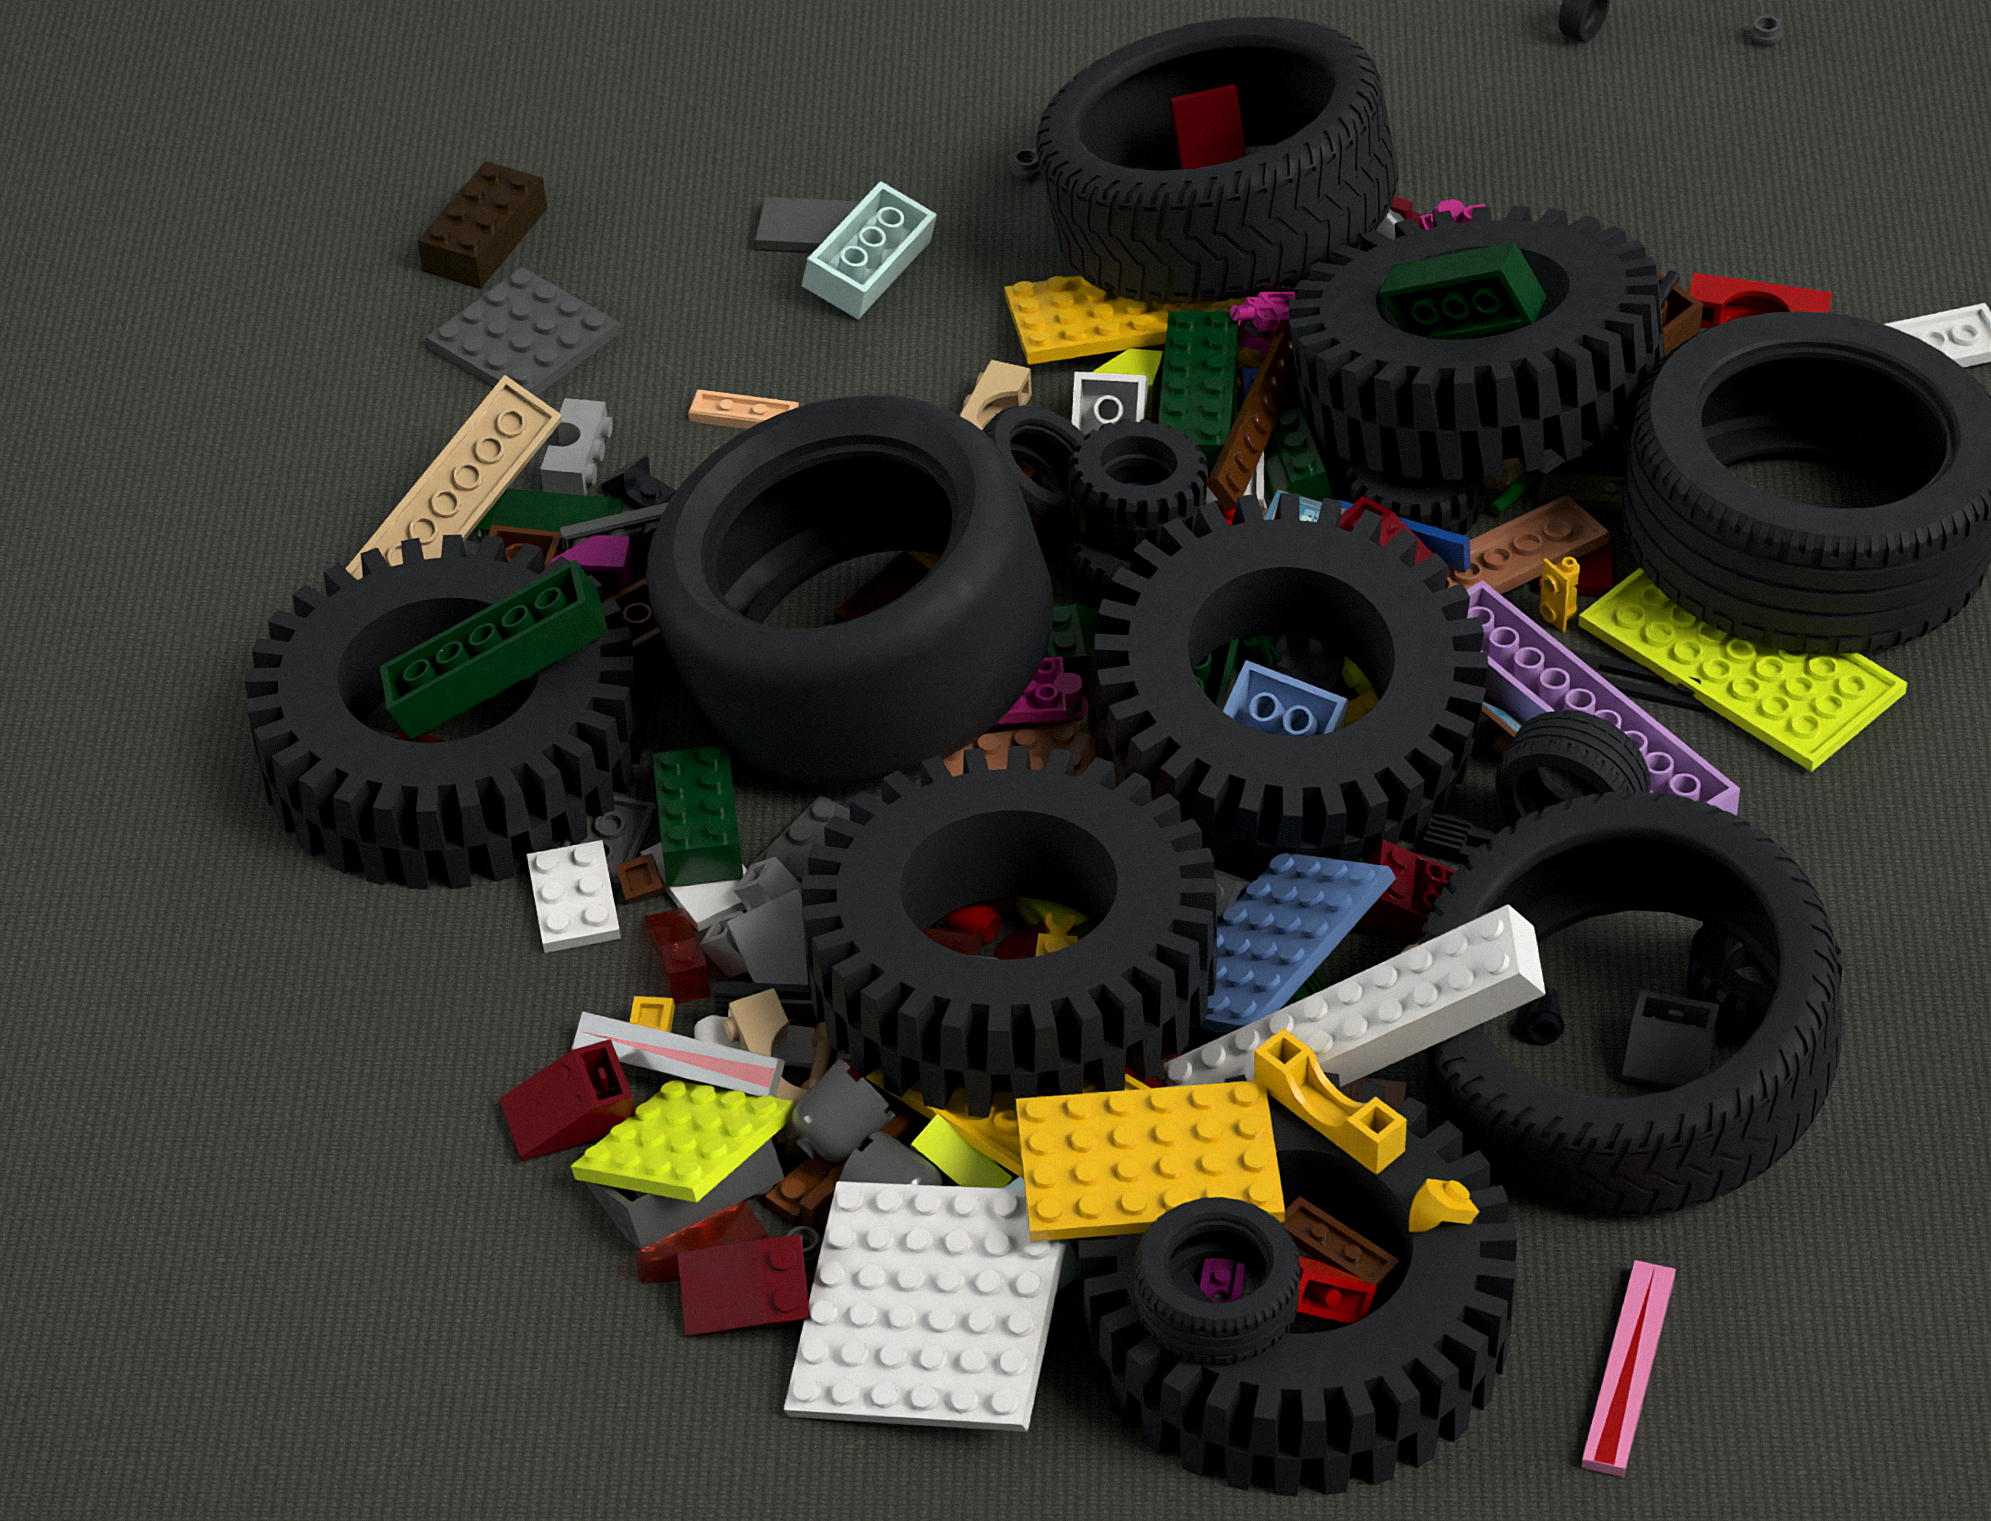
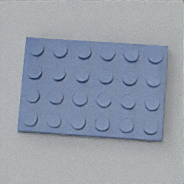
M1281 852L1274 857L1269 867L1257 880L1247 887L1246 892L1234 906H1231L1224 912V921L1217 923V977L1215 993L1212 996H1208V1014L1202 1026L1197 1027L1189 1024V1027L1229 1034L1280 1010L1394 882L1396 877L1390 866Z

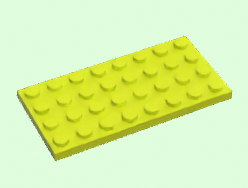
M1638 568L1579 615L1578 626L1640 665L1652 670L1670 684L1678 686V683L1686 686L1695 692L1692 697L1810 772L1814 771L1906 693L1907 682L1858 652L1844 654L1799 653L1759 645L1716 629L1686 612L1670 598L1666 597L1652 583V580L1644 574L1642 568ZM1690 677L1700 679V680H1701V683L1699 684L1698 682H1696L1695 680L1691 679Z

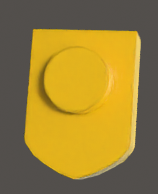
M1427 1179L1418 1190L1412 1202L1409 1216V1231L1425 1232L1436 1227L1442 1221L1470 1224L1479 1213V1210L1469 1199L1470 1193L1462 1184L1453 1180Z

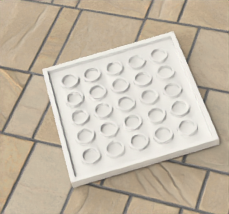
M837 1181L808 1303L810 1319L804 1320L784 1411L789 1417L1028 1432L1067 1239L1030 1242L1024 1189Z

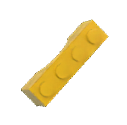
M1282 1028L1254 1051V1081L1258 1080L1265 1085L1269 1095L1375 1175L1405 1152L1407 1119L1376 1096L1368 1103H1359L1343 1095L1323 1073L1314 1050L1290 1032Z

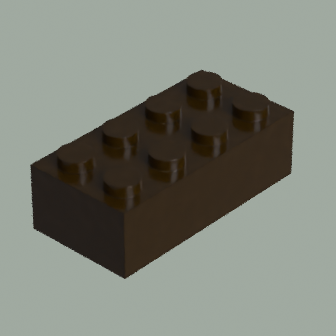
M485 161L417 240L422 271L481 289L547 210L543 178Z

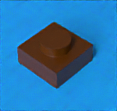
M652 853L615 865L628 904L665 892Z

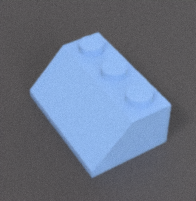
M1246 660L1223 712L1236 721L1262 732L1292 737L1315 736L1344 728L1349 700Z

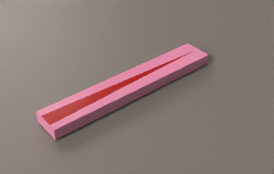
M1637 1260L1634 1261L1584 1450L1581 1468L1620 1477L1625 1475L1675 1280L1676 1269Z

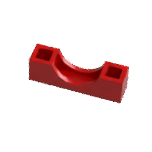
M1693 273L1689 290L1690 295L1703 303L1700 328L1707 329L1734 319L1773 312L1806 311L1830 313L1832 292L1701 273Z

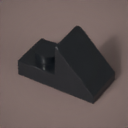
M647 455L625 465L601 484L604 491L617 499L624 500V503L636 510L668 503L676 492L673 488L651 476L649 457Z

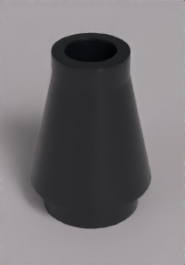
M1544 987L1546 995L1533 1001L1525 1020V1029L1533 1041L1540 1044H1550L1556 1041L1563 1033L1565 1024L1557 991L1550 987Z

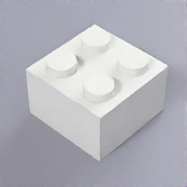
M1075 372L1072 424L1086 435L1093 429L1099 431L1102 425L1110 422L1114 425L1119 424L1120 420L1131 419V422H1140V419L1147 420L1149 378L1146 375Z

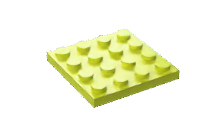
M672 1080L664 1084L661 1090L651 1099L636 1108L635 1116L629 1117L621 1124L614 1126L606 1137L596 1145L588 1148L585 1154L571 1165L575 1180L697 1203L791 1121L795 1105L792 1100L775 1098L771 1095L760 1097L744 1093L741 1090L733 1091L715 1088L711 1085H697L681 1080Z

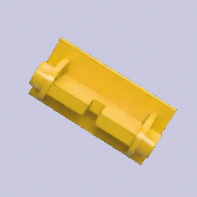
M1566 557L1556 565L1545 558L1543 559L1540 613L1547 622L1552 623L1564 633L1566 632L1567 620L1571 619L1577 612V588L1575 585L1578 584L1580 565L1573 557Z

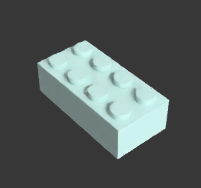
M880 181L809 256L802 286L859 320L930 243L937 214Z

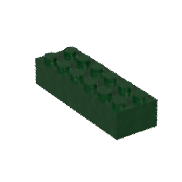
M1224 310L1168 311L1158 425L1162 422L1169 424L1172 430L1180 429L1188 435L1189 440L1193 439L1206 457L1209 478L1234 424L1239 356V320H1233L1230 316V311Z
M575 559L381 665L380 671L387 710L409 739L412 740L421 734L433 731L438 725L454 716L463 715L471 707L487 698L496 697L502 690L521 680L529 679L535 672L544 667L562 661L568 654L579 648L595 643L601 636L608 633L598 590Z

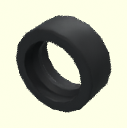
M1563 0L1558 17L1559 30L1562 34L1577 40L1590 41L1600 31L1608 14L1611 0Z

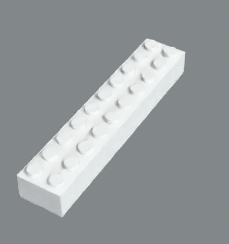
M1507 904L1164 1063L1166 1086L1176 1087L1224 1083L1225 1078L1245 1074L1247 1081H1254V1051L1282 1028L1314 1050L1318 1064L1323 1072L1339 1074L1340 1087L1546 995L1534 926Z

